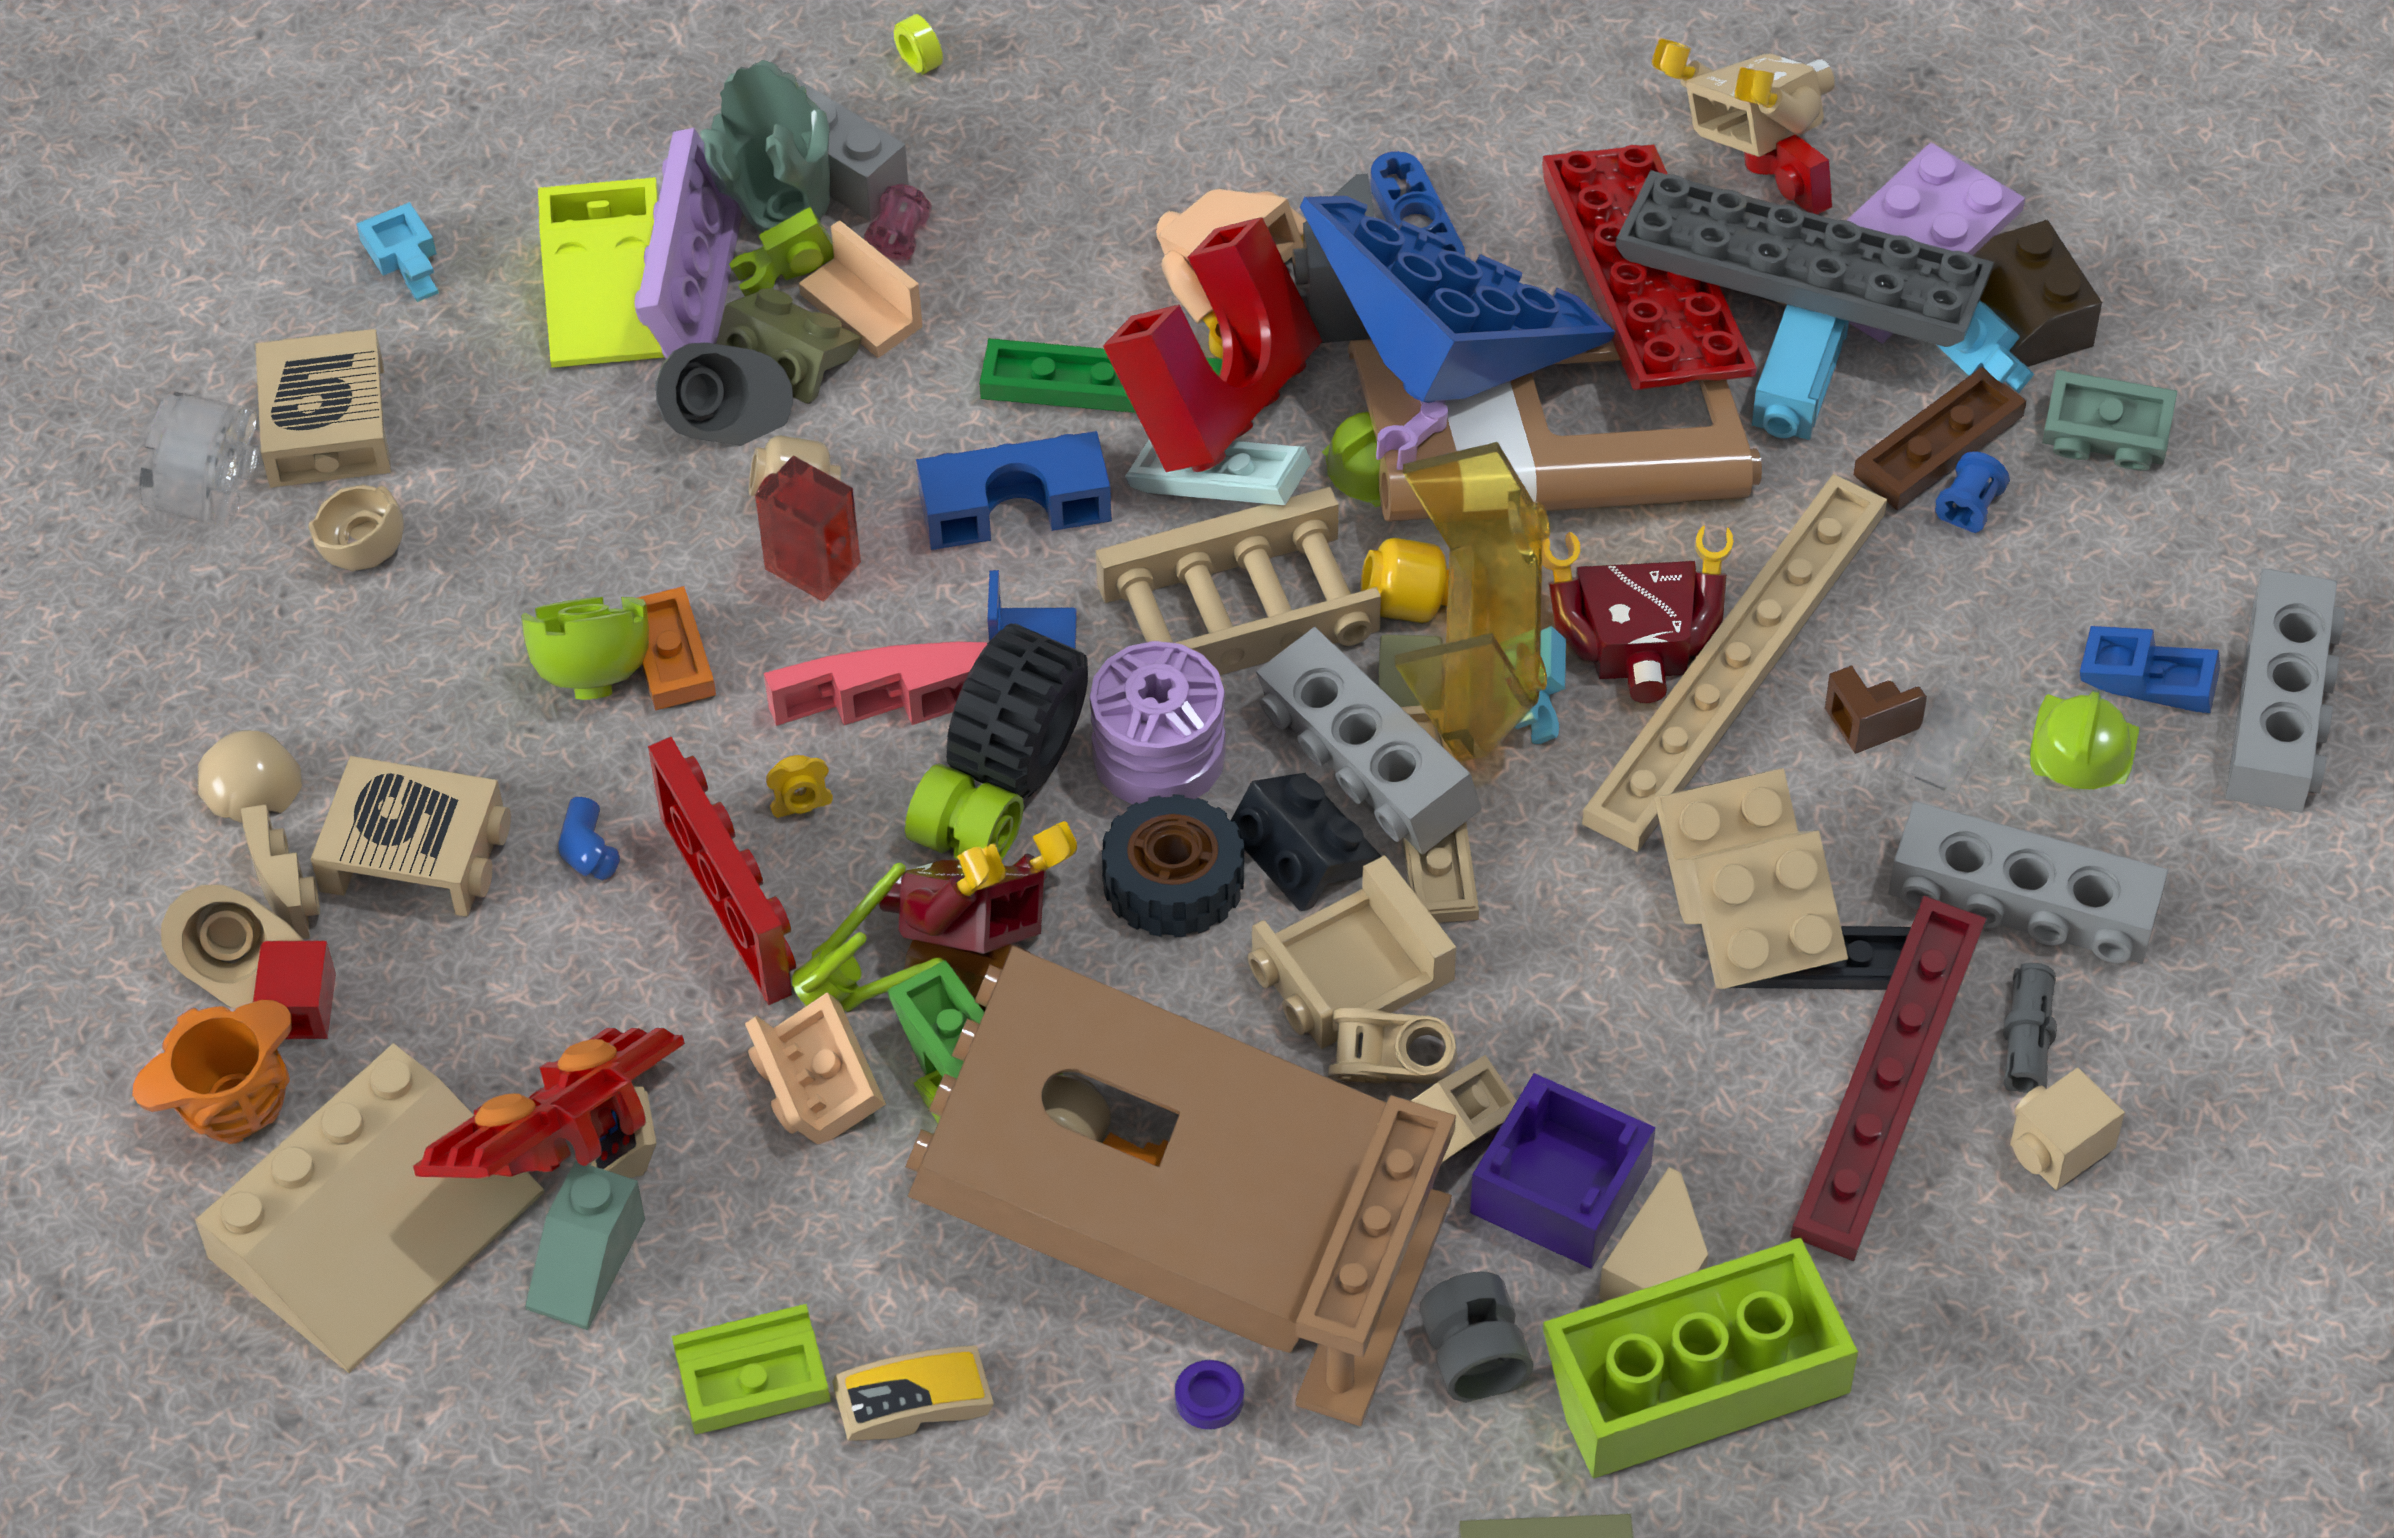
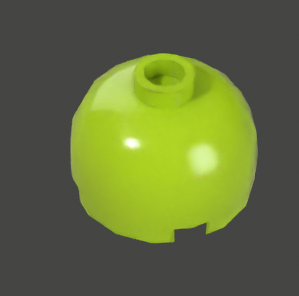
M603 597L582 598L535 608L536 618L523 613L521 615L523 637L532 665L540 677L553 686L574 688L576 699H598L612 695V684L628 679L642 665L649 647V623L647 606L644 599L621 597L622 609H609L608 605H604Z

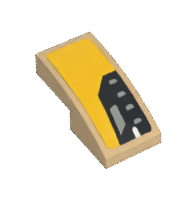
M977 1345L934 1349L891 1357L838 1373L832 1381L848 1441L899 1438L915 1434L921 1422L970 1420L988 1415L994 1405Z

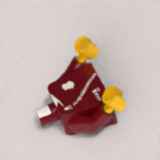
M1705 525L1699 529L1695 540V549L1698 556L1703 560L1702 571H1696L1695 561L1580 566L1576 567V577H1572L1570 565L1578 558L1581 551L1578 537L1572 532L1566 534L1565 541L1568 548V558L1566 560H1559L1552 555L1550 540L1547 536L1539 546L1538 557L1545 568L1553 571L1554 580L1548 582L1555 629L1566 638V644L1582 660L1594 663L1599 679L1628 678L1630 697L1634 701L1648 704L1661 700L1667 693L1665 676L1684 675L1688 668L1689 657L1699 655L1722 624L1727 574L1721 573L1722 561L1730 555L1734 542L1733 534L1728 527L1725 537L1726 546L1719 552H1710L1704 547L1702 539L1704 537Z
M1062 821L1032 836L1041 854L1040 856L1035 858L1031 854H1025L1012 866L1003 865L995 843L983 849L973 847L957 856L958 860H940L906 870L894 884L893 888L881 900L879 907L884 912L899 914V932L903 938L986 953L1041 934L1044 880L1048 877L1046 870L1073 856L1077 851V841L1068 823Z

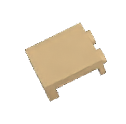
M1384 855L1363 866V885L1361 890L1277 933L1273 932L1265 920L1253 925L1252 952L1248 953V962L1260 985L1264 988L1274 985L1283 997L1282 1006L1284 1013L1295 1032L1299 1035L1309 1032L1322 1050L1337 1042L1338 1024L1332 1021L1334 1009L1366 1008L1392 1013L1455 980L1456 946Z

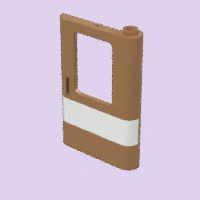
M1371 339L1351 340L1348 346L1349 358L1355 359L1377 440L1381 429L1392 425L1404 426L1420 412L1421 403L1420 400L1415 399L1404 390L1403 382L1384 364ZM1611 340L1606 344L1554 364L1617 361L1620 358ZM1529 373L1465 399L1446 400L1445 405L1448 408L1446 428L1443 431L1434 432L1417 446L1416 462L1413 466L1397 470L1398 450H1389L1381 458L1379 494L1382 514L1387 522L1748 498L1752 485L1760 484L1762 477L1761 457L1757 448L1750 449L1727 380H1698L1713 422L1711 426L1560 436L1553 434L1548 429L1532 373Z

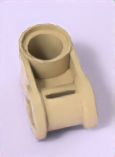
M1338 1008L1333 1010L1332 1021L1338 1024L1336 1063L1328 1067V1077L1331 1079L1363 1083H1385L1391 1081L1431 1084L1446 1078L1455 1069L1458 1058L1455 1037L1449 1026L1439 1018L1392 1014L1366 1008ZM1363 1033L1362 1055L1357 1059L1359 1035ZM1420 1036H1435L1444 1043L1446 1047L1445 1053L1439 1062L1430 1066H1422L1409 1058V1047Z

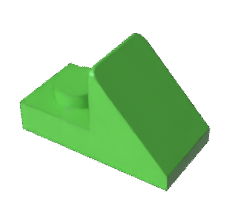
M944 960L889 988L888 994L924 1074L927 1075L938 1070L942 1077L945 1073L957 1078L964 1061L952 1057L955 1046L967 1018L980 1024L984 1011L978 1003L974 1002L975 999L947 961Z

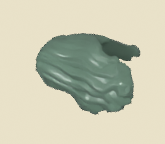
M761 60L749 68L740 67L735 73L728 76L724 83V88L720 92L722 99L721 113L713 116L711 129L700 131L701 138L704 141L706 163L709 165V172L720 193L729 196L739 204L747 221L761 233L811 207L820 221L827 212L830 202V165L828 158L830 128L826 112L809 99L804 86H798L795 75L782 72L774 63Z

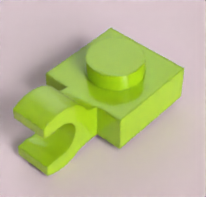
M811 207L759 234L763 246L752 252L738 255L729 265L739 280L747 279L753 275L750 279L739 284L740 290L746 297L761 289H773L777 277L781 274L785 280L811 273L823 264L834 259L833 242Z

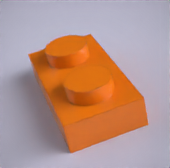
M682 586L637 597L644 599L647 606L649 647L641 666L655 711L715 696L716 690L713 675L685 587Z

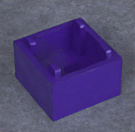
M1533 1073L1472 1174L1470 1214L1592 1269L1651 1168L1656 1127Z

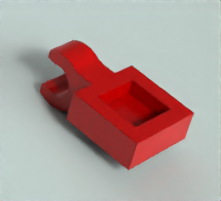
M1796 134L1777 142L1776 149L1760 157L1744 152L1746 168L1756 174H1774L1777 187L1786 199L1793 200L1805 211L1816 215L1832 208L1829 159Z

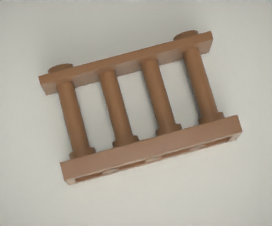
M1390 1095L1296 1321V1337L1318 1343L1296 1397V1406L1360 1427L1362 1426L1452 1201L1451 1194L1431 1188L1454 1134L1456 1115Z

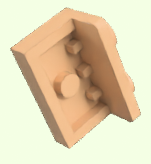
M828 992L774 1028L758 1016L745 1023L754 1044L748 1050L750 1059L760 1075L771 1083L776 1094V1098L771 1100L772 1109L779 1122L789 1133L794 1134L799 1131L819 1145L833 1140L886 1105L840 1001Z

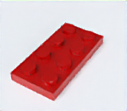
M672 736L649 745L648 750L660 819L768 1006L791 996L789 972L797 967L792 950L784 935L791 932L790 922L784 907L776 896L767 899L760 886L763 885V878L759 866L748 848L739 852L732 840L736 836L734 826L724 805L721 802L712 805L705 794L708 791L707 781L697 759L693 755L684 758Z

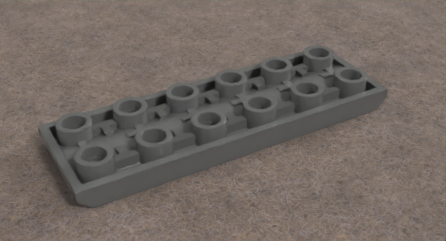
M1652 170L1616 239V248L1630 262L1944 347H1950L1964 341L1994 265L1992 261L1974 257L1963 251H1951L1915 241L1907 236L1891 235L1858 226L1847 220L1831 219L1801 211L1791 205L1771 203L1742 195L1734 190H1723L1689 181L1678 175L1663 174Z

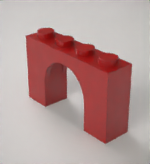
M1263 217L1215 228L1188 256V260L1219 323L1223 344V362L1220 376L1215 373L1207 361L1180 304L1130 316L1103 345L1166 472L1190 467L1194 472H1202L1222 462L1226 457L1225 450L1229 445L1253 427L1252 420L1264 407L1269 406L1280 397V388L1289 378L1294 377L1306 368L1305 360L1322 343V339Z

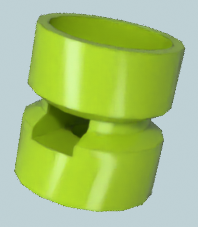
M937 763L924 774L916 787L906 815L905 835L908 840L941 854L954 848V858L957 860V856L973 847L983 849L995 843L1001 860H1003L1020 829L1024 809L1023 798L990 783L982 784L976 788L975 780L970 775Z

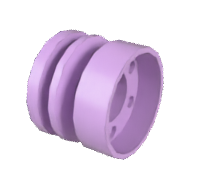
M1160 641L1128 646L1109 657L1095 674L1089 697L1091 725L1093 728L1092 755L1099 780L1114 796L1130 804L1136 802L1140 804L1148 801L1149 797L1159 795L1162 798L1173 797V794L1185 795V798L1196 799L1208 792L1222 773L1226 753L1225 729L1223 726L1225 719V691L1218 670L1203 654L1178 643Z

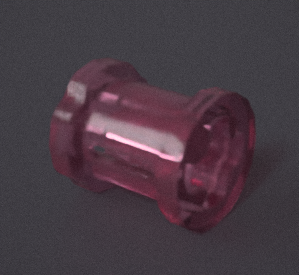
M897 184L895 186H888L883 191L880 197L881 212L878 219L871 222L867 227L864 240L885 257L907 261L912 257L916 249L915 234L918 227L925 224L929 219L932 205L922 191L910 185ZM906 202L907 207L903 213L899 209L901 204ZM891 234L897 236L893 244L889 243Z

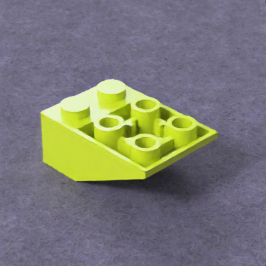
M656 177L538 188L539 232L552 368L665 358L660 344L648 326H644L640 322L635 310V295L640 290L645 268L644 252L645 248L650 244L654 225L653 209L655 203L659 201Z

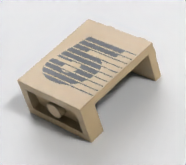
M376 329L255 343L260 447L270 488L391 473L390 452L383 423L380 373H384V363Z
M350 756L311 856L319 891L345 896L353 873L450 889L455 914L468 917L475 896L485 897L488 893L492 879V861L489 857L494 844L504 845L507 840L511 824V812L508 807H503L498 780Z

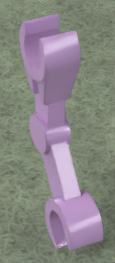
M1446 400L1432 403L1420 401V412L1404 426L1392 425L1381 429L1377 437L1376 459H1381L1389 450H1398L1397 470L1413 466L1416 462L1417 446L1434 432H1440L1446 428L1448 408L1445 405Z

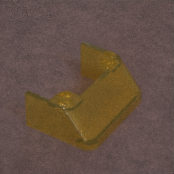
M1498 442L1403 464L1404 477L1449 547L1447 637L1445 644L1396 654L1395 666L1456 759L1460 762L1487 757L1538 703L1540 691L1545 690L1547 687V674L1544 662L1540 656L1542 545L1543 540L1549 538L1550 525L1543 504L1541 502H1533Z

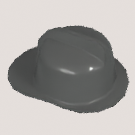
M707 342L688 343L670 354L662 364L658 378L655 381L656 403L664 421L676 433L692 439L739 446L744 445L783 427L787 423L793 407L792 385L784 368L771 356L751 349ZM714 412L713 417L702 421L694 420L699 416L709 415Z

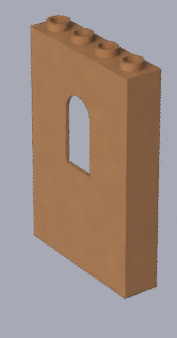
M1012 946L1003 969L992 965L989 966L974 1002L986 1007L980 1024L967 1018L955 1046L952 1057L964 1061L958 1077L955 1078L944 1073L929 1108V1112L941 1116L935 1132L932 1134L921 1129L905 1167L917 1172V1175L907 1197L1258 1344L1291 1353L1300 1339L1296 1337L1297 1318L1378 1126L1377 1124L1380 1121L1386 1102ZM1059 1073H1081L1179 1114L1159 1167L1064 1128L1054 1122L1048 1116L1042 1104L1041 1095L1045 1083Z

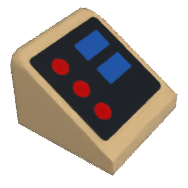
M634 1087L645 1112V1125L632 1135H626L620 1128L618 1115L610 1108L616 1124L608 1130L609 1133L599 1138L602 1153L599 1158L591 1162V1166L628 1178L642 1176L647 1171L657 1142L648 1094L644 1087Z

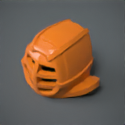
M259 1000L236 1008L235 1011H230L229 1008L224 1006L210 1007L202 1010L192 1008L177 1017V1024L163 1040L162 1049L164 1053H159L138 1072L133 1083L132 1096L142 1109L150 1112L174 1108L184 1122L199 1134H205L216 1141L229 1144L242 1142L243 1138L252 1135L268 1123L272 1124L275 1122L282 1108L286 1086L290 1079L288 1069L277 1048L291 1031V1014L289 1010L279 1002Z

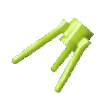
M903 863L894 864L834 933L811 952L812 958L794 971L792 975L794 990L806 1006L828 992L840 1001L846 1012H850L865 1000L886 993L889 988L944 961L942 958H934L859 987L857 985V981L860 980L862 973L853 955L865 944L867 938L864 933L858 932L847 942L845 941L905 873L906 867Z

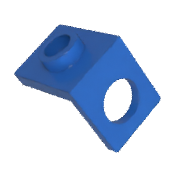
M989 570L987 615L989 641L1006 625L1016 623L1076 649V608H1002L999 570Z

